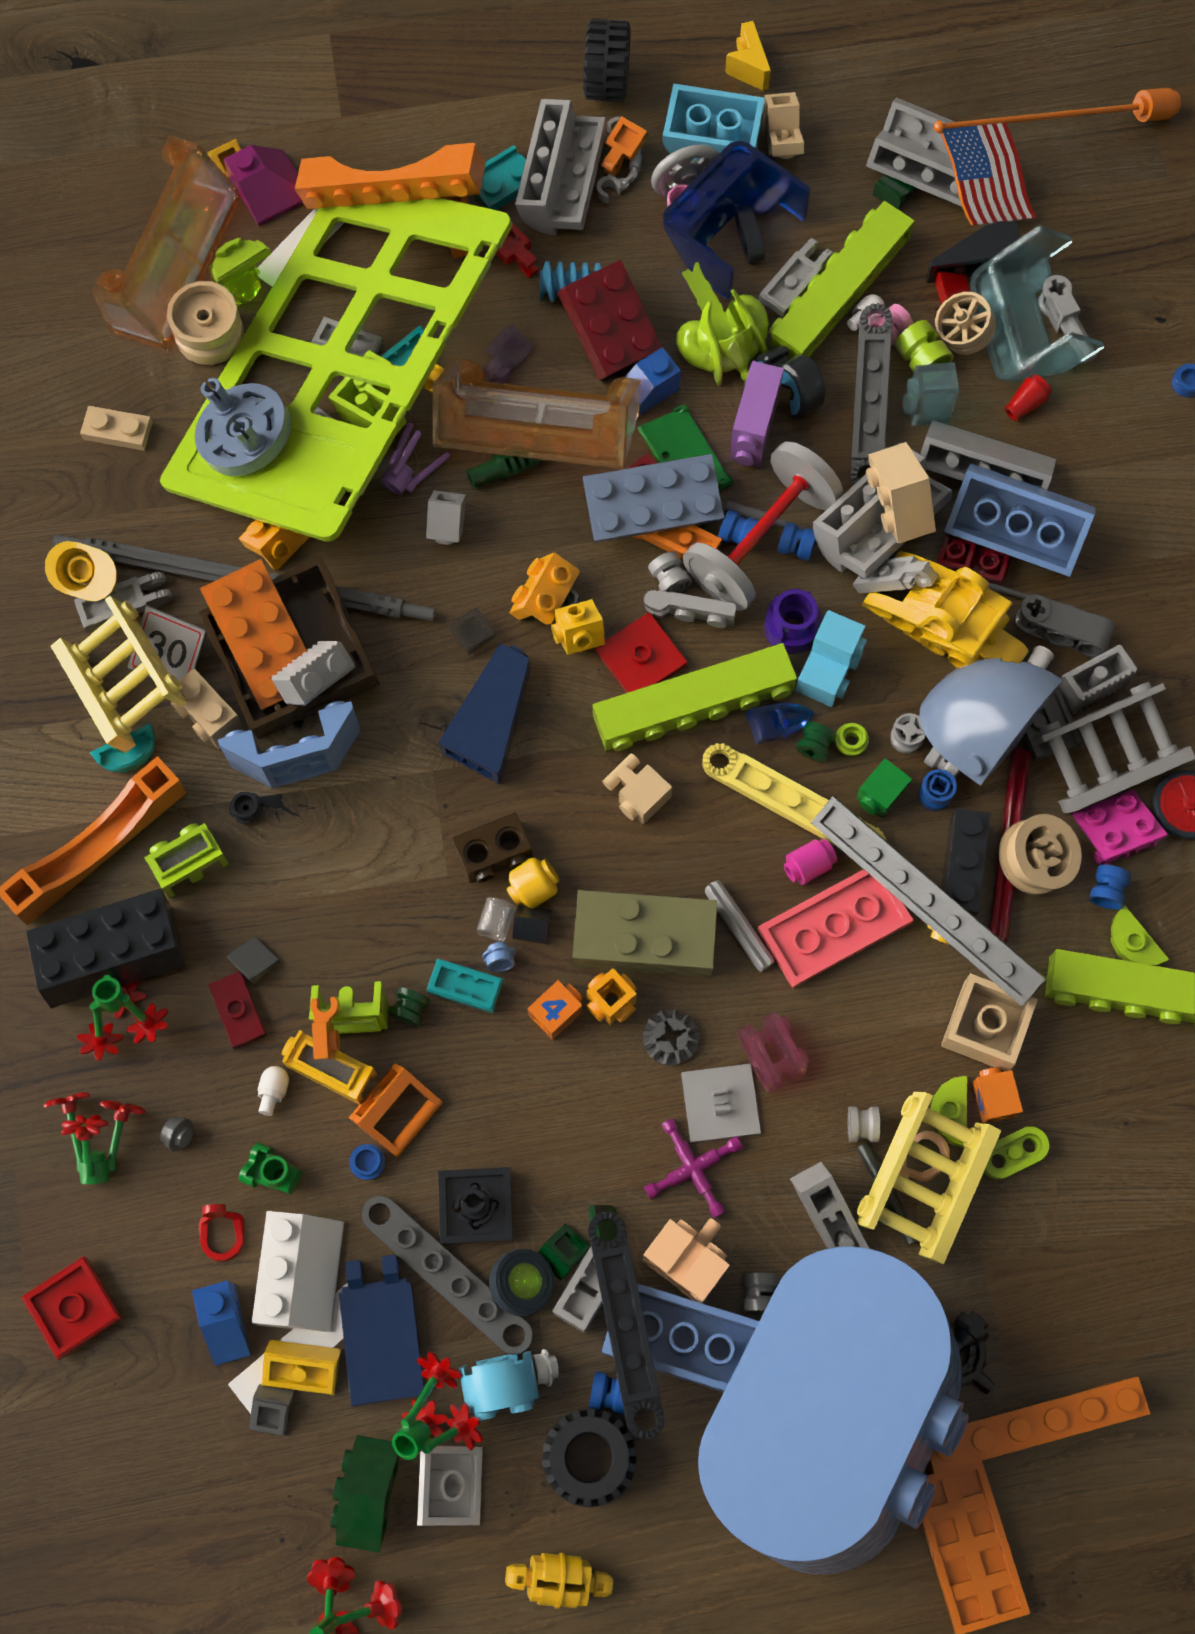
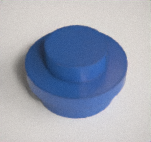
M360 1145L354 1149L350 1156V1169L359 1179L373 1180L383 1172L385 1156L380 1148L375 1145Z

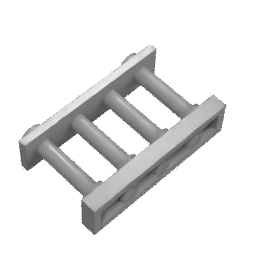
M1149 681L1131 688L1132 695L1062 726L1059 721L1039 728L1042 735L1031 740L1034 745L1049 741L1069 788L1066 791L1069 797L1058 801L1063 814L1080 810L1195 759L1191 746L1178 749L1176 744H1172L1154 703L1152 695L1166 690L1163 683L1151 687ZM1138 701L1159 747L1157 751L1159 757L1149 762L1146 757L1142 758L1122 711V708ZM1108 714L1129 760V764H1127L1129 770L1119 775L1116 770L1112 771L1091 723ZM1076 728H1079L1099 774V777H1097L1098 784L1087 788L1086 783H1081L1061 736Z

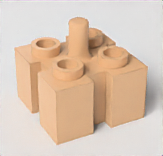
M712 1218L706 1222L699 1233L681 1219L677 1224L670 1219L643 1254L642 1261L665 1280H668L688 1298L702 1304L730 1266L725 1262L727 1255L711 1243L721 1228V1225Z

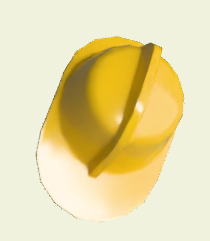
M70 541L59 543L49 551L45 560V573L48 581L55 589L87 601L105 599L113 591L117 582L116 566L109 554L101 549L82 543Z

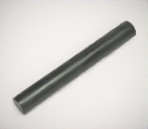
M866 1142L856 1149L874 1182L881 1164L870 1143ZM892 1188L886 1202L888 1210L910 1220ZM901 1233L907 1246L917 1241Z

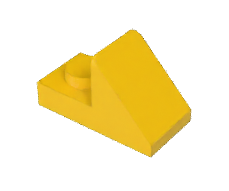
M753 21L741 23V34L736 40L738 51L727 54L725 72L729 76L762 91L768 90L771 70Z

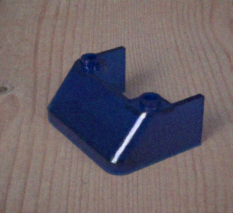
M734 141L728 144L665 209L663 213V228L687 269L693 272L695 263L699 262L700 269L712 289L728 300L732 295L734 268L719 258L707 246L709 241L733 218L734 209L751 205L754 213L766 214L772 211L779 203L803 221L807 216L811 188L745 141Z

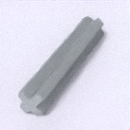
M716 880L710 883L705 888V894L709 900H717V912L754 966L760 972L771 967L774 964L773 956L722 882Z

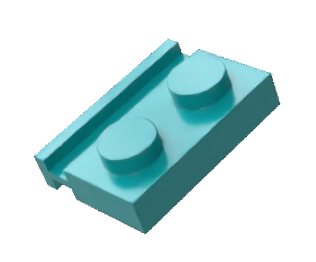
M514 145L485 162L480 194L474 195L484 208L497 210L517 198L526 159L516 151Z

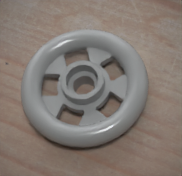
M692 145L681 148L665 157L656 166L651 178L652 188L658 195L667 198L671 188L676 185H689L696 192H699L710 185L719 175L722 168L721 154L718 150L708 145ZM709 166L706 171H703V167ZM670 180H673V181H674L673 184H671V185H666V183L669 182Z

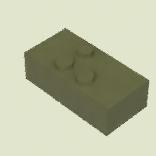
M578 890L572 954L573 967L611 970L614 968L616 971L711 978L714 961L717 900Z

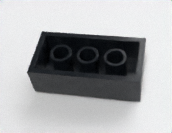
M161 888L26 931L37 989L51 1009L92 996L93 986L105 975H110L111 978L116 979L123 986L186 965L173 910Z

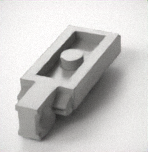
M915 556L890 558L880 565L867 579L859 575L853 583V587L858 593L904 590L912 588L914 584L923 588L933 585L939 575L935 573L929 561H919Z

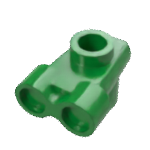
M257 1142L251 1149L248 1162L239 1173V1181L253 1188L259 1184L292 1194L302 1176V1170L288 1163L282 1157L274 1155L273 1148ZM283 1172V1175L279 1179H277L279 1174Z

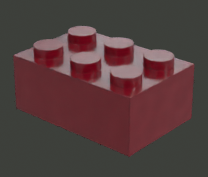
M621 259L563 287L557 292L598 380L616 373L662 348Z

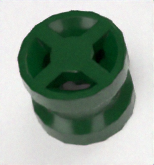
M807 722L803 729L804 738L798 741L796 750L808 759L825 762L829 756L828 747L835 742L837 735L825 725Z
M398 987L395 993L397 996L396 1003L390 1006L388 1015L406 1024L419 1027L422 1022L421 1013L424 1008L428 1007L430 999L414 990Z

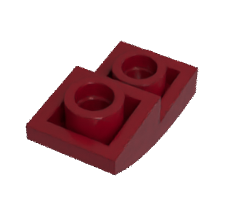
M945 536L937 564L953 571L967 567L981 575L988 582L1004 586L1012 556L990 548L979 547L978 544L962 538Z

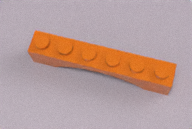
M476 143L445 145L434 154L416 163L385 171L353 169L337 162L330 156L301 159L295 190L307 209L479 195L486 164Z
M157 756L129 780L115 801L82 833L52 854L23 867L0 886V897L14 914L28 926L182 798L187 791L180 780Z
M1139 1377L1126 1378L1035 1405L967 1422L962 1438L952 1456L949 1458L934 1450L926 1466L927 1471L930 1474H936L1149 1415L1150 1410Z

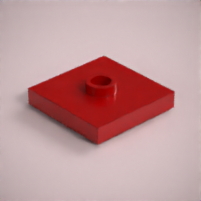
M650 612L606 639L605 645L595 647L597 655L626 693L666 681L687 667L686 659Z
M86 1256L76 1260L21 1297L57 1360L63 1359L123 1319Z

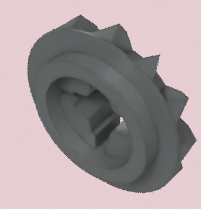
M676 1009L661 1010L649 1018L643 1030V1044L646 1052L653 1060L663 1065L673 1066L686 1062L693 1056L698 1046L699 1034L697 1026L689 1015ZM665 1024H668V1027L673 1032H685L676 1039L677 1050H674L669 1041L656 1042L665 1036Z

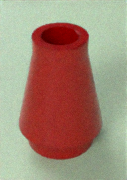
M1034 374L1031 378L1026 377L1009 404L1004 407L1005 413L1013 421L1018 422L1023 416L1049 400L1048 396L1052 393L1050 385L1037 374Z

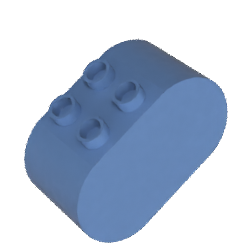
M861 1247L829 1248L815 1252L797 1262L786 1272L776 1287L705 1429L699 1448L698 1466L701 1485L709 1505L719 1520L733 1535L754 1550L787 1568L809 1574L823 1575L848 1571L861 1566L879 1554L894 1537L900 1522L917 1529L928 1511L936 1490V1486L929 1483V1476L924 1474L932 1453L936 1450L950 1458L962 1438L969 1415L962 1412L964 1403L958 1401L962 1383L960 1351L939 1299L928 1283L915 1270L890 1255Z

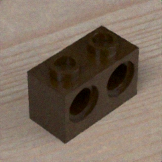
M516 812L452 837L454 847L469 883L475 881L478 883L487 882L495 878L497 872L506 868L513 870L528 859L533 858L531 845ZM512 838L516 839L519 845L513 850H505L501 847L502 842ZM476 851H482L487 854V858L481 863H473L469 860L470 856Z

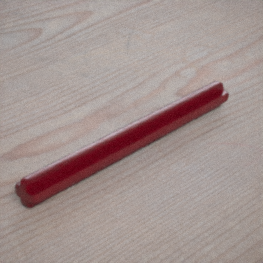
M1015 748L1011 753L1001 839L1009 827L1023 821L1031 752L1027 749ZM998 857L990 930L1006 943L1009 939L1015 887L1003 873Z

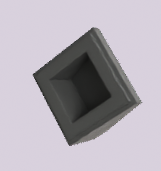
M253 937L227 956L230 962L254 985L279 962V959L256 937Z
M259 1384L252 1400L249 1430L285 1436L294 1398V1390Z

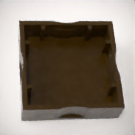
M322 557L285 572L272 580L307 651L312 649L313 645H317L318 641H338L343 644L355 665L353 670L305 706L300 704L288 705L283 699L261 710L210 608L199 611L214 649L228 670L232 690L249 729L252 730V733L258 739L316 714L319 710L325 709L330 703L344 701L380 684Z

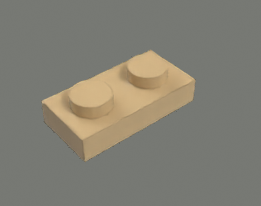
M88 406L80 435L83 440L145 451L153 422L150 416Z

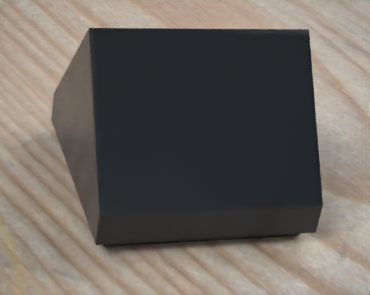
M518 905L514 915L512 939L547 944L552 910L532 909L527 906Z

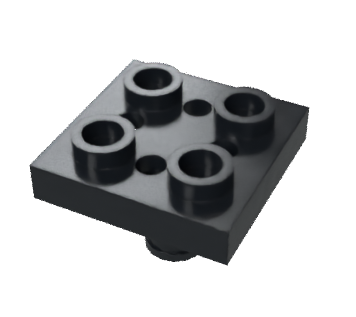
M510 1167L438 1171L441 1245L513 1241ZM476 1184L480 1185V1191L477 1190L478 1186ZM491 1201H497L499 1203V1207L497 1210H495L496 1202H492L490 1209ZM460 1203H461V1209H462V1211H461V1212H455V1211L453 1210L454 1204H455V1209L458 1210L459 1207H460ZM476 1220L477 1222L473 1223L474 1227L482 1225L481 1228L477 1230L473 1229L471 1226L472 1222Z

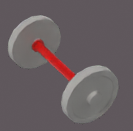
M785 441L771 454L770 462L773 470L787 489L728 557L719 550L702 543L691 545L683 554V563L693 580L715 600L735 603L736 610L738 611L747 609L755 600L756 595L751 581L738 565L792 502L798 497L806 504L817 509L827 510L843 495L841 482L833 469L821 457L800 444Z

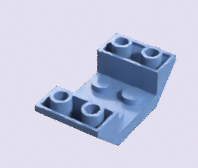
M337 701L328 704L325 709L318 711L325 736H307L302 738L299 743L287 747L284 745L272 746L266 750V753H262L252 730L231 731L226 737L218 739V743L231 768L273 789L338 770L361 729L352 702Z

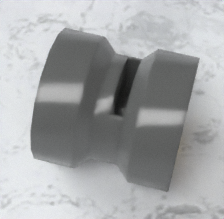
M743 1274V1286L746 1288L743 1312L764 1313L779 1284V1274Z

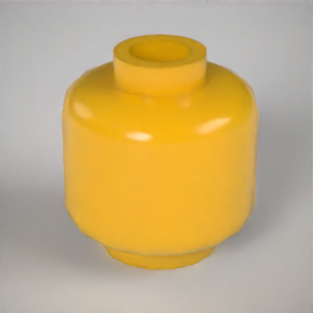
M533 857L509 873L511 886L507 888V891L517 905L523 902L524 905L533 909L557 893V883L560 882V879L546 859L541 861Z

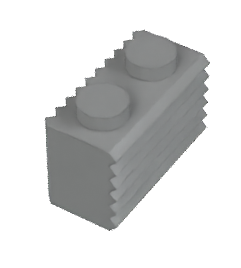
M318 641L317 645H313L312 649L303 652L302 656H298L297 660L292 661V664L283 667L282 671H277V675H272V681L288 705L300 704L305 706L353 670L355 665L341 642Z
M1117 645L1062 675L1061 679L1063 681L1059 685V690L1069 711L1072 714H1076L1078 711H1082L1083 708H1088L1089 704L1093 705L1095 701L1099 702L1101 698L1104 699L1106 695L1110 696L1112 692L1116 693L1117 689L1121 690L1123 686L1127 687L1135 675L1137 667L1121 645Z

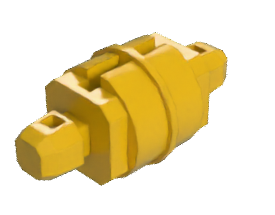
M560 1552L559 1554L542 1553L541 1556H531L530 1568H527L526 1564H512L506 1568V1585L512 1589L523 1591L527 1587L529 1600L537 1602L538 1605L554 1606L555 1609L560 1607L577 1608V1606H587L589 1593H592L593 1597H606L612 1594V1576L606 1572L595 1570L592 1574V1567L589 1561L582 1560L580 1556L565 1555V1553Z

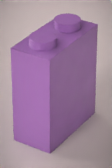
M752 361L733 426L730 460H735L743 466H761L779 402L784 368Z

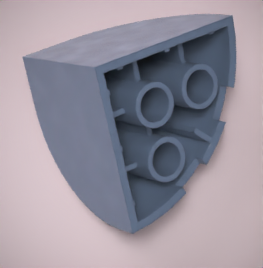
M1002 658L977 660L973 664L956 668L933 687L921 704L920 722L925 735L933 747L948 762L981 786L1014 750L1063 680L1053 673L1027 662L1018 664L1002 661Z

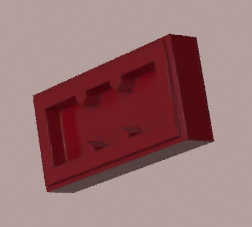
M241 971L207 984L234 1050L267 1036Z

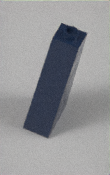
M501 643L499 644L438 742L441 754L497 784L503 778L531 671L530 660L523 650L516 646H510L509 648Z

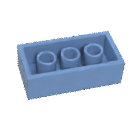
M970 463L944 532L1070 577L1095 516L1096 507Z
M637 1283L655 1371L724 1392L759 1321ZM607 1332L602 1354L613 1358L609 1333Z

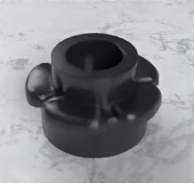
M240 792L233 797L229 805V812L232 817L236 818L238 823L249 824L251 820H257L263 812L261 807L262 801L255 793ZM246 805L249 806L247 811L243 810V807Z

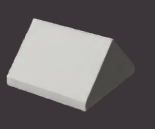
M436 1446L429 1454L420 1452L417 1525H480L483 1447H474L470 1451L467 1447Z

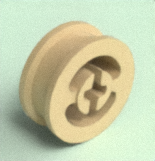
M1039 814L1015 823L1006 830L1000 841L999 861L1002 871L1009 882L1022 892L1039 895L1064 887L1076 877L1080 869L1082 855L1079 840L1072 828L1056 816ZM1029 834H1031L1033 840L1026 843ZM1054 866L1051 874L1049 875L1047 872L1048 868Z

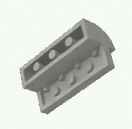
M896 97L892 102L883 130L875 138L866 167L962 206L951 159L941 134L936 133L933 128L938 120H941L942 123L955 121Z
M541 99L515 203L521 219L529 227L548 235H557L558 229H584L608 127L606 117L576 116L571 100Z
M912 450L926 472L925 457ZM866 474L813 522L816 544L827 561L841 573L848 568L865 579L905 543L898 544L891 532H885L881 521V514L885 513V508L880 503L877 488L870 487ZM929 477L935 515L952 499V490Z

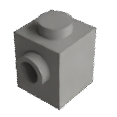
M433 491L428 500L427 539H435V542L444 545L459 542L464 532L466 494Z

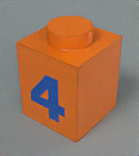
M557 980L527 1008L528 1015L554 1040L583 1012V1006L580 1003L583 998L571 984L564 986Z
M994 1067L980 1071V1077H977L972 1082V1087L981 1122L988 1124L1017 1118L1023 1112L1012 1070L1001 1072L1000 1067Z

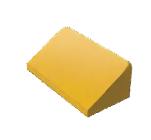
M270 1340L264 1352L262 1386L334 1395L341 1349Z

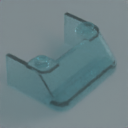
M1038 225L973 273L970 281L971 292L983 296L996 317V331L994 337L987 345V349L997 378L1008 382L1025 380L1026 377L1031 378L1034 374L1045 377L1065 373L1104 348L1103 342L1074 332H1069L1053 344H1049L1035 294L1043 289L1044 282L1051 276V267L1048 259L1073 242L1071 236ZM980 306L977 307L978 314L986 311V309ZM986 320L980 322L981 328L985 326Z

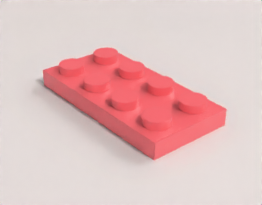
M863 869L758 926L757 930L793 989L912 924L913 919L905 905Z

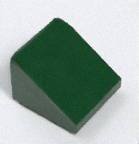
M884 175L875 183L873 196L881 201H886L899 210L916 190V187Z
M589 1205V1221L591 1222L596 1214L602 1212H612L617 1215L615 1206ZM608 1220L602 1221L596 1228L598 1238L605 1242L613 1240L618 1233L617 1226Z
M565 1223L542 1245L537 1253L541 1254L550 1264L553 1274L559 1280H562L586 1255L590 1246Z

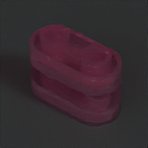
M776 1012L762 1018L764 1029L756 1032L751 1024L737 1030L739 1041L761 1084L769 1094L782 1088L780 1076L788 1073L790 1078L796 1081L807 1075L806 1067L810 1066V1061L801 1046L796 1048L791 1038L794 1032L785 1015L779 1017ZM769 1042L772 1043L780 1058V1061L774 1064L764 1047V1044Z

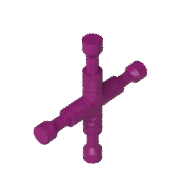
M671 1118L661 1125L676 1145L674 1149L678 1153L683 1166L668 1173L667 1178L660 1182L650 1183L643 1187L647 1196L652 1200L659 1195L660 1191L671 1185L675 1187L691 1178L700 1195L703 1194L707 1200L712 1217L716 1218L724 1214L726 1210L711 1191L713 1187L709 1183L704 1170L720 1162V1158L730 1152L736 1153L743 1149L740 1140L735 1136L728 1140L727 1144L717 1150L712 1149L696 1158L687 1141H683L680 1136L675 1119Z

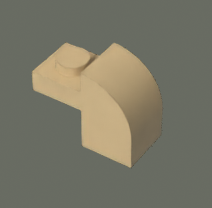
M795 92L764 95L765 132L769 155L789 159L795 155L804 154V141L799 129L800 105Z

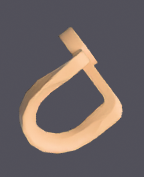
M923 1131L916 1134L913 1141L918 1143L920 1140L929 1139L939 1147L942 1156L950 1159V1149L941 1135L933 1131ZM906 1156L899 1174L907 1179L911 1177L923 1182L931 1180L941 1171L934 1167L923 1172L906 1167Z

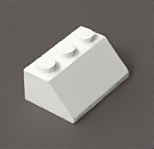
M267 1211L252 1316L253 1324L267 1327L331 1332L345 1222L304 1214Z

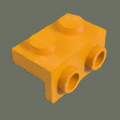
M256 520L247 527V530L238 539L246 548L262 556L271 568L278 570L306 542L309 536Z
M555 552L540 559L536 558L527 570L529 578L525 585H521L512 597L511 601L514 605L509 613L518 620L534 616L545 625L551 624L555 618L554 610L562 606L580 573L579 569Z

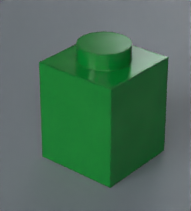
M885 758L859 788L856 799L859 800V805L871 815L877 814L883 819L908 790L912 778Z

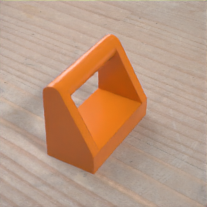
M394 1063L350 1115L349 1119L398 1158L443 1102L405 1068ZM410 1085L425 1097L427 1101L391 1143L373 1127L406 1087Z

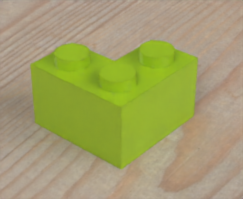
M368 350L363 356L369 359L392 364L388 360L382 358L381 356L373 353L370 350ZM345 377L328 398L342 420L352 425L367 428L374 421L391 389ZM393 407L386 420L392 422L399 409ZM405 417L399 425L400 429L398 432L407 423Z

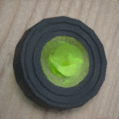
M515 1249L503 1254L494 1263L489 1275V1289L493 1300L503 1311L514 1316H528L540 1311L550 1301L554 1291V1274L550 1264L541 1254L530 1249Z

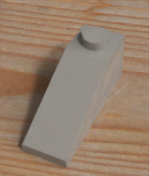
M822 1162L790 1178L827 1249L835 1247H861L869 1249L832 1175Z

